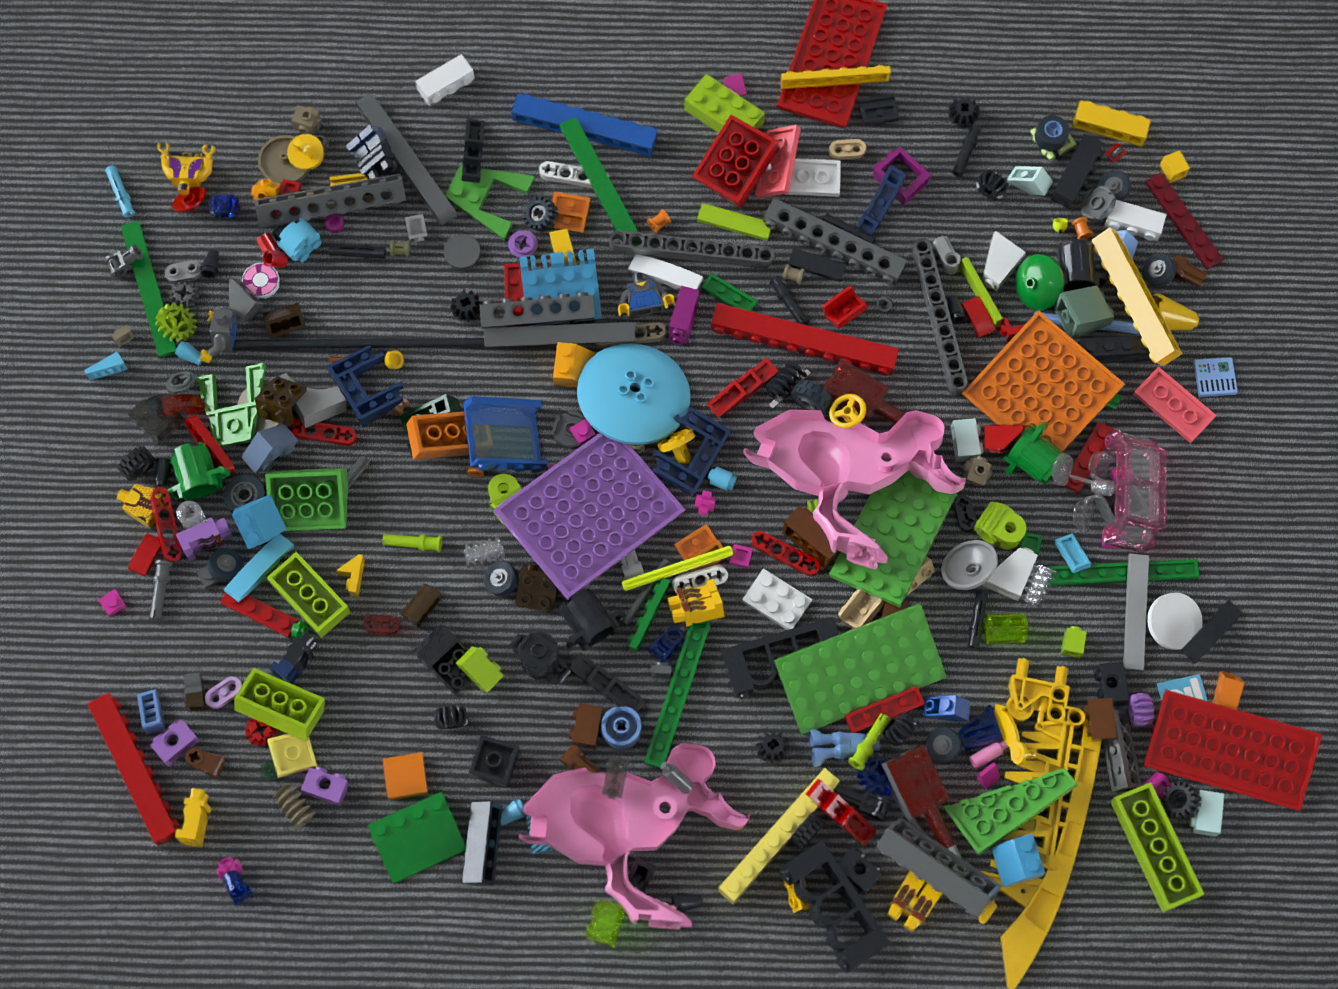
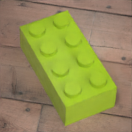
M707 74L684 100L685 111L718 133L730 115L756 129H759L764 123L765 112Z
M297 552L267 577L275 590L320 638L325 636L351 613L348 606Z
M256 668L252 669L234 699L235 711L304 741L308 739L324 712L325 698Z

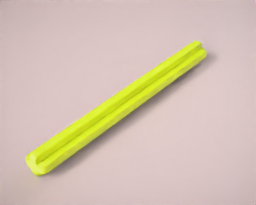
M726 546L622 581L623 589L627 591L733 555V550L731 546Z

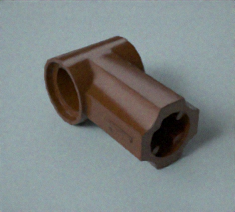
M1175 256L1173 261L1176 265V274L1173 279H1182L1200 288L1207 273L1191 265L1185 257Z
M574 744L559 759L571 771L587 768L589 772L593 773L601 771Z

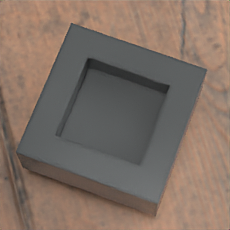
M208 565L196 571L206 589L221 582L211 576L208 571Z
M661 662L652 665L651 677L671 678V666Z

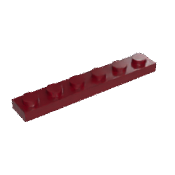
M1162 172L1147 179L1145 185L1204 268L1208 270L1221 263L1223 260L1222 256Z

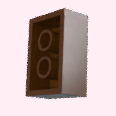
M798 506L784 521L782 534L806 554L816 558L825 570L839 556L841 551L836 550L835 553L831 551L825 532L813 518L812 512L807 508Z

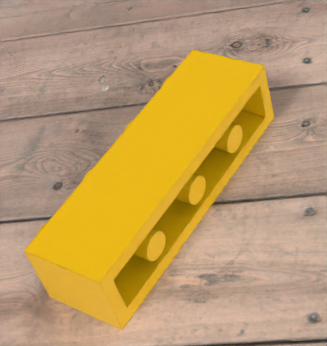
M1080 100L1072 128L1142 147L1151 120L1146 119L1144 116H1135L1126 111H1117L1108 106H1099L1090 101Z

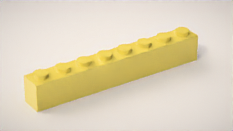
M826 768L820 772L719 886L718 892L732 904L739 899L790 841V837L803 821L819 808L806 795L814 782L820 779L832 791L839 785L840 780Z

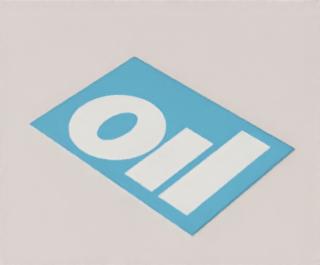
M1200 674L1156 683L1161 701L1165 689L1208 701Z

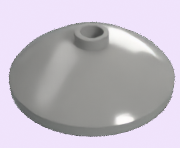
M980 540L963 542L954 547L944 558L941 567L943 579L949 586L955 589L969 590L984 584L994 574L998 564V556L994 548L987 542Z

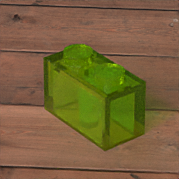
M1026 613L987 614L984 623L986 644L1025 642L1029 631Z
M598 899L597 904H594L592 908L593 917L591 924H588L586 929V939L592 943L615 948L625 913L621 904Z

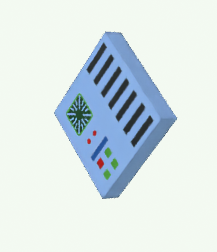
M1232 357L1194 360L1199 397L1237 394Z

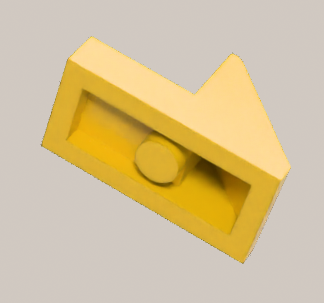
M357 555L337 569L339 576L351 577L347 579L346 590H348L352 597L359 596L365 563L363 555Z

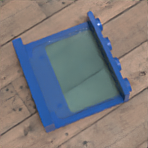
M470 396L463 403L471 468H478V470L496 469V471L513 469L515 472L531 470V472L536 473L542 471L549 464L548 460H541L535 412L542 407L541 400Z

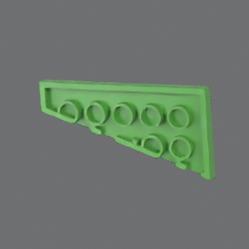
M1063 768L1032 780H1025L1013 786L1009 785L981 794L969 800L965 799L953 805L949 804L943 806V808L980 856L1077 787V783L1068 771Z

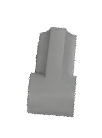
M947 236L938 237L932 242V245L943 264V271L950 275L955 274L959 270L960 255L955 252Z
M635 550L621 560V568L625 580L644 574Z

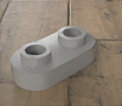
M195 260L171 264L165 269V277L172 284H177L178 281L197 280L202 276L201 264Z

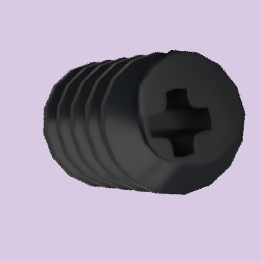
M787 362L785 367L781 368L780 372L776 374V378H772L771 383L766 385V390L775 401L783 403L780 397L786 399L788 396L785 392H792L790 386L795 387V381L802 380L800 375L806 377L807 374L797 364Z

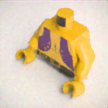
M166 142L167 147L165 150H162L161 144L158 143L157 148L162 152L160 156L162 169L167 179L172 181L173 186L178 187L179 194L188 195L190 188L200 187L201 182H204L212 173L213 158H211V155L216 152L214 146H211L209 153L207 151L208 145L205 144L202 147L204 154L170 152L169 155L167 152L170 149V145Z

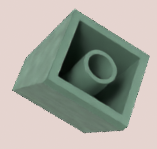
M1098 286L1060 293L1054 308L1067 335L1073 340L1111 325L1114 319V311L1107 305L1105 295L1099 290Z

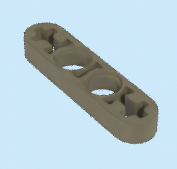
M658 322L635 325V331L641 330L644 332L642 338L635 337V342L594 344L598 348H608L619 344L658 342L665 338L666 328L662 323ZM647 329H649L650 337H647ZM655 329L661 331L660 335H656Z

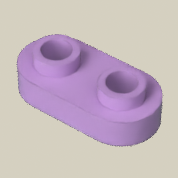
M228 677L211 688L205 695L207 705L213 709H219L235 698L242 687L241 681L236 677ZM232 685H236L234 691H230ZM218 696L220 698L218 702H213L214 697Z

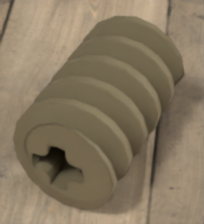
M286 785L280 788L273 797L278 799V805L282 806L283 812H287L286 816L291 819L292 825H296V830L306 825L312 819L315 812H307L311 806H303L306 799H298L302 793H294L298 788L296 785L292 787Z

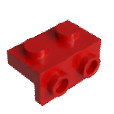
M852 286L847 287L822 305L825 318L838 329L868 309L867 303L855 294Z

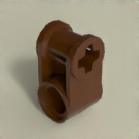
M198 748L189 749L185 756L187 763L192 768L215 778H219L227 760L217 754ZM197 755L200 757L199 760H192V757H196Z

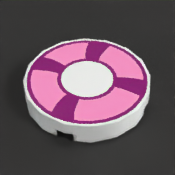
M264 263L251 265L246 269L242 277V282L258 299H266L274 295L280 284L279 275L275 268L267 267Z

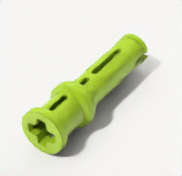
M383 534V546L418 548L420 551L436 550L438 553L442 549V535L431 537L422 534L418 537Z
M880 713L865 740L857 745V751L848 760L854 768L864 770V764L873 755L875 744L891 721L887 715Z

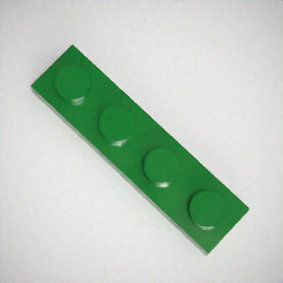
M663 578L661 583H656L653 590L655 595L652 600L649 599L644 608L647 611L644 617H639L636 624L638 629L635 634H631L628 640V644H630L629 651L637 654L670 587V580Z

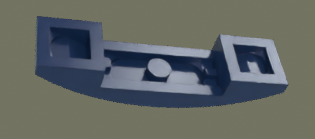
M890 165L879 189L855 228L859 227L863 232L873 236L897 196L907 175L905 172Z

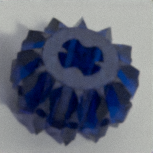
M227 193L213 195L209 202L210 215L222 219L235 218L240 213L239 198L234 195H227Z

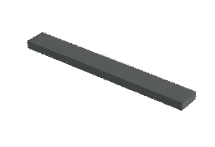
M635 323L484 328V346L486 348L557 345V342L572 344L635 342Z

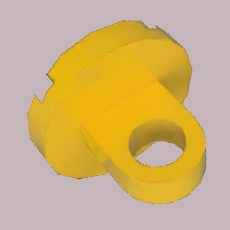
M302 134L290 142L287 148V156L295 168L302 171L312 170L321 164L324 158V148L315 136Z
M684 429L671 434L670 439L667 441L662 439L657 446L660 452L673 450L678 463L686 465L691 462L690 452L686 443L691 441L695 435L692 429Z

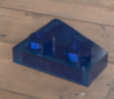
M988 705L981 715H976L968 725L959 730V736L965 751L1003 740L991 705Z

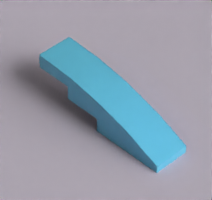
M282 534L275 536L239 571L224 588V591L239 603L265 580L266 575L279 565L280 559L293 549L294 544Z

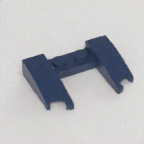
M371 346L362 348L327 366L331 378L353 409L354 415L362 428L378 420L403 401V396H400V390L403 389L402 381L368 397L356 377L368 371L385 358L384 353L381 351L378 355L370 353Z
M689 407L688 414L682 418L677 414L674 420L684 428L692 429L693 433L703 440L701 446L688 468L655 450L653 457H657V468L653 467V471L673 486L693 497L731 430L694 408Z

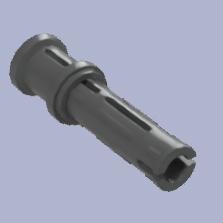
M156 560V573L152 579L155 585L149 619L162 620L166 585L170 583L169 572L173 563Z

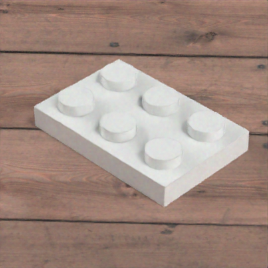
M795 158L790 189L787 194L839 197L841 160Z
M762 569L742 599V602L784 629L789 630L796 626L812 602V599L770 572Z

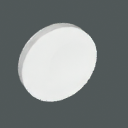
M1169 593L1160 596L1153 602L1148 612V628L1152 637L1158 644L1167 649H1182L1202 628V615L1198 605L1190 597L1182 593Z

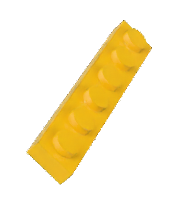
M878 65L870 68L858 67L855 69L841 68L839 70H807L798 73L786 72L781 74L780 83L781 89L887 82L889 81L891 71L890 66Z

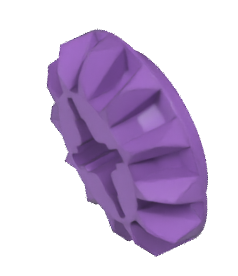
M518 231L510 237L508 247L511 254L517 258L522 256L529 257L537 251L538 241L531 232ZM526 240V246L528 247H524L522 250H520L519 243L523 244V242H525Z

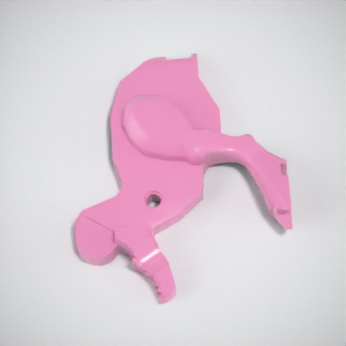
M788 410L755 428L754 436L761 443L757 454L750 452L746 448L743 451L750 462L771 469L794 489L818 496V507L813 511V518L825 532L831 551L835 553L836 550L847 554V560L852 563L874 570L878 567L877 562L887 563L888 558L875 539L862 533L839 515L837 511L838 503L846 498L848 491L871 494L892 484L909 470L916 478L926 480L937 492L957 493L964 488L966 478H960L948 469L942 455L934 454V450L938 449L942 444L945 428L943 422L934 415L917 410L907 412L888 432L880 434L862 423L848 429L839 428L832 422L826 421L821 410Z
M683 743L672 749L666 763L673 764L693 783L692 790L687 794H683L662 773L660 777L652 782L626 771L619 775L602 772L593 773L589 772L587 768L554 774L524 805V813L532 816L530 836L519 834V840L530 844L549 845L579 864L605 866L608 880L605 892L611 895L623 907L632 924H636L639 919L648 921V926L655 928L680 930V927H692L691 920L676 910L675 906H669L665 902L661 903L660 900L654 899L632 886L627 873V858L633 851H656L676 831L688 811L705 816L719 827L740 830L746 825L750 819V813L744 815L733 810L724 801L720 792L713 793L705 783L711 777L715 768L713 753L704 746ZM665 805L669 808L670 812L662 813L659 807Z

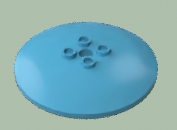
M619 344L598 352L586 363L579 377L577 398L584 417L599 433L617 442L642 445L660 441L679 428L680 424L674 420V417L679 414L682 418L687 414L690 405V388L685 374L668 355L646 345ZM636 386L640 391L633 392L630 387Z

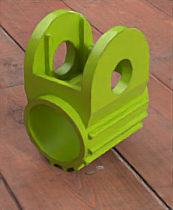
M499 474L489 482L488 492L492 511L522 489L513 476Z
M990 502L975 524L974 529L985 542L1003 550H1011L1016 548L1024 537L1026 523L1010 507L1002 503Z

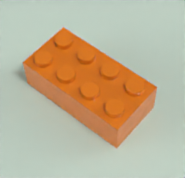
M464 412L415 415L407 422L413 460L469 455ZM473 425L476 453L485 454L493 446L489 426Z

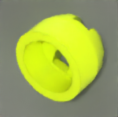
M1053 219V229L1059 233V229L1062 232L1067 229V219Z

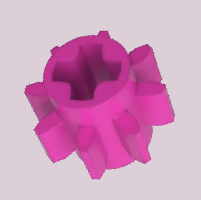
M703 490L702 495L697 494L694 508L699 509L698 514L708 515L709 511H714L716 498L712 497V492Z
M232 857L221 860L218 863L220 868L216 869L220 880L226 879L229 883L237 880L241 876L240 871L243 870L239 860H233Z

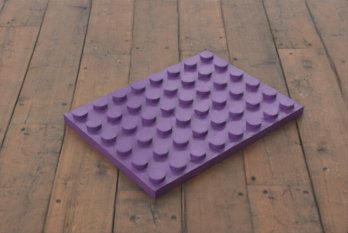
M599 433L497 506L493 512L568 600L574 593L582 590L683 514L685 509L629 444L614 441Z

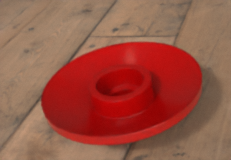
M193 187L190 188L188 195L179 194L172 203L173 210L176 212L195 210L206 196L205 189Z

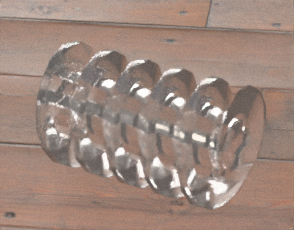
M185 501L177 508V517L185 530L207 522V517L196 502Z
M499 537L495 538V543L489 538L487 545L483 540H480V546L473 542L472 548L465 544L464 554L468 568L470 562L476 567L478 560L482 565H484L485 559L492 563L493 557L498 562L500 561V555L506 560L502 541Z
M1034 565L1033 569L1037 573H1030L1034 580H1027V584L1031 587H1024L1023 589L1028 594H1021L1020 597L1025 602L1042 608L1038 603L1045 602V599L1041 596L1048 595L1045 588H1051L1048 581H1054L1051 573L1057 574V572L1042 565Z

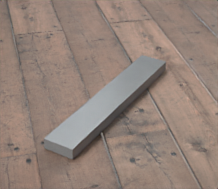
M1128 555L1123 656L1125 670H1144L1149 555Z

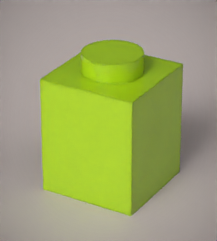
M1076 626L1067 627L1063 636L1061 655L1081 658L1084 652L1087 631H1083L1082 628Z

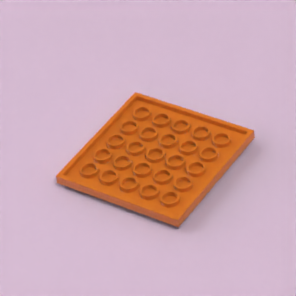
M1038 310L963 391L962 395L995 424H1032L1037 427L1042 422H1047L1048 428L1044 430L1041 436L1063 452L1121 390L1125 383Z

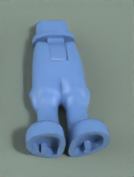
M810 730L811 747L826 744L836 745L833 748H813L811 755L813 767L821 766L823 761L828 758L843 760L853 757L857 751V745L865 740L867 734L843 733L841 731L833 734H822L818 730ZM879 740L873 748L874 751H880Z

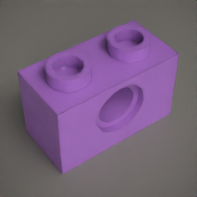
M182 719L173 722L169 726L168 731L157 735L153 739V743L150 744L168 767L200 741ZM174 737H177V744L171 746L169 744L170 740Z
M316 767V769L309 768L301 791L303 794L341 807L349 783L345 780L346 777L341 774L335 773L333 776L327 774V770L321 767ZM324 781H330L331 786L328 789H321Z

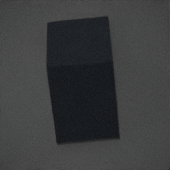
M637 857L628 877L632 886L645 893L655 872V866Z

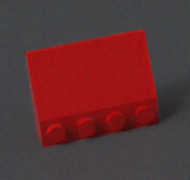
M730 115L692 177L725 200L742 208L780 146L776 139Z

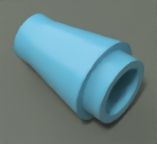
M182 341L178 345L175 354L178 355L179 359L201 365L203 361L199 360L201 357L200 352L189 342L185 343Z
M520 799L517 801L513 800L502 811L501 824L503 826L525 817L524 803Z

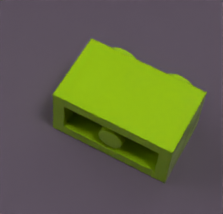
M471 647L456 664L482 691L488 693L504 675L500 672L501 667L496 662L488 660V654L481 647L479 649Z

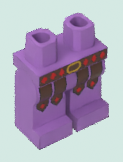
M211 517L207 519V522L179 532L176 536L186 557L191 562L196 559V553L205 549H213L217 545L219 547L225 545L223 540L232 536L224 518L214 522Z

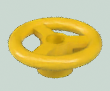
M842 395L831 405L830 419L839 428H852L858 425L865 417L866 404L858 395ZM849 400L847 406L842 410L836 411L837 406L841 402ZM855 401L860 405V414L854 408ZM843 417V419L847 423H842L838 421L837 418Z

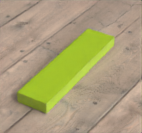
M702 203L697 217V222L768 241L771 231L761 219Z
M967 257L961 259L959 268L972 291L983 302L995 328L1000 326L1003 317L972 263Z

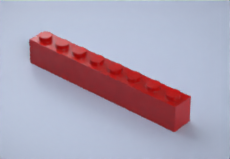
M107 693L87 703L153 842L159 846L173 839L180 825L175 817H171L169 811L172 809L168 801H163L161 797L163 790L158 782H154L152 776L155 774L151 766H146L143 760L146 758V755L142 748L138 749L135 743L138 739L134 731H129L127 727L130 723L125 713L121 714L119 710L121 704L118 698Z

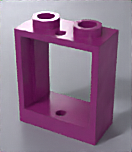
M899 146L896 150H891L883 162L879 161L874 166L873 178L881 184L885 176L883 171L899 158L918 176L905 190L900 188L895 197L904 206L929 184L931 174Z
M685 286L680 288L669 325V340L674 344L687 345L699 305V290Z

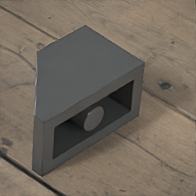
M231 278L229 280V307L234 311L238 320L251 321L264 304L241 280Z

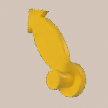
M995 704L994 720H997L1001 736L1011 748L1012 761L1015 764H1023L1027 759H1034L1036 756L1035 749L1027 748L1024 743L1020 742L1016 724L1011 715L1005 711L1007 706Z

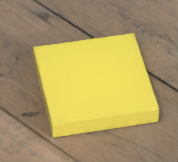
M285 734L267 740L278 778L317 767L309 737L304 741L293 735Z

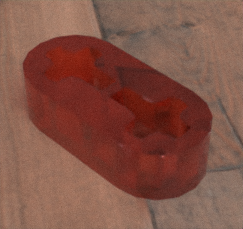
M372 614L366 616L363 620L364 629L370 634L394 635L401 628L399 619L392 615ZM371 620H374L376 624L380 625H374L373 628H370L367 623H371ZM391 621H394V624L397 626H393V629L391 630L389 629V626L384 625L390 624Z

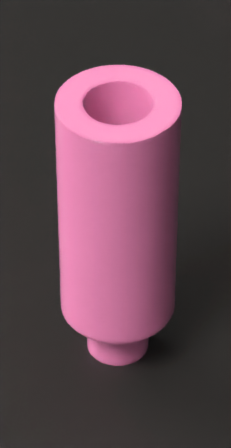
M995 741L969 756V760L972 766L978 769L1002 755L1003 750L1008 748V745L1005 741L1000 743Z

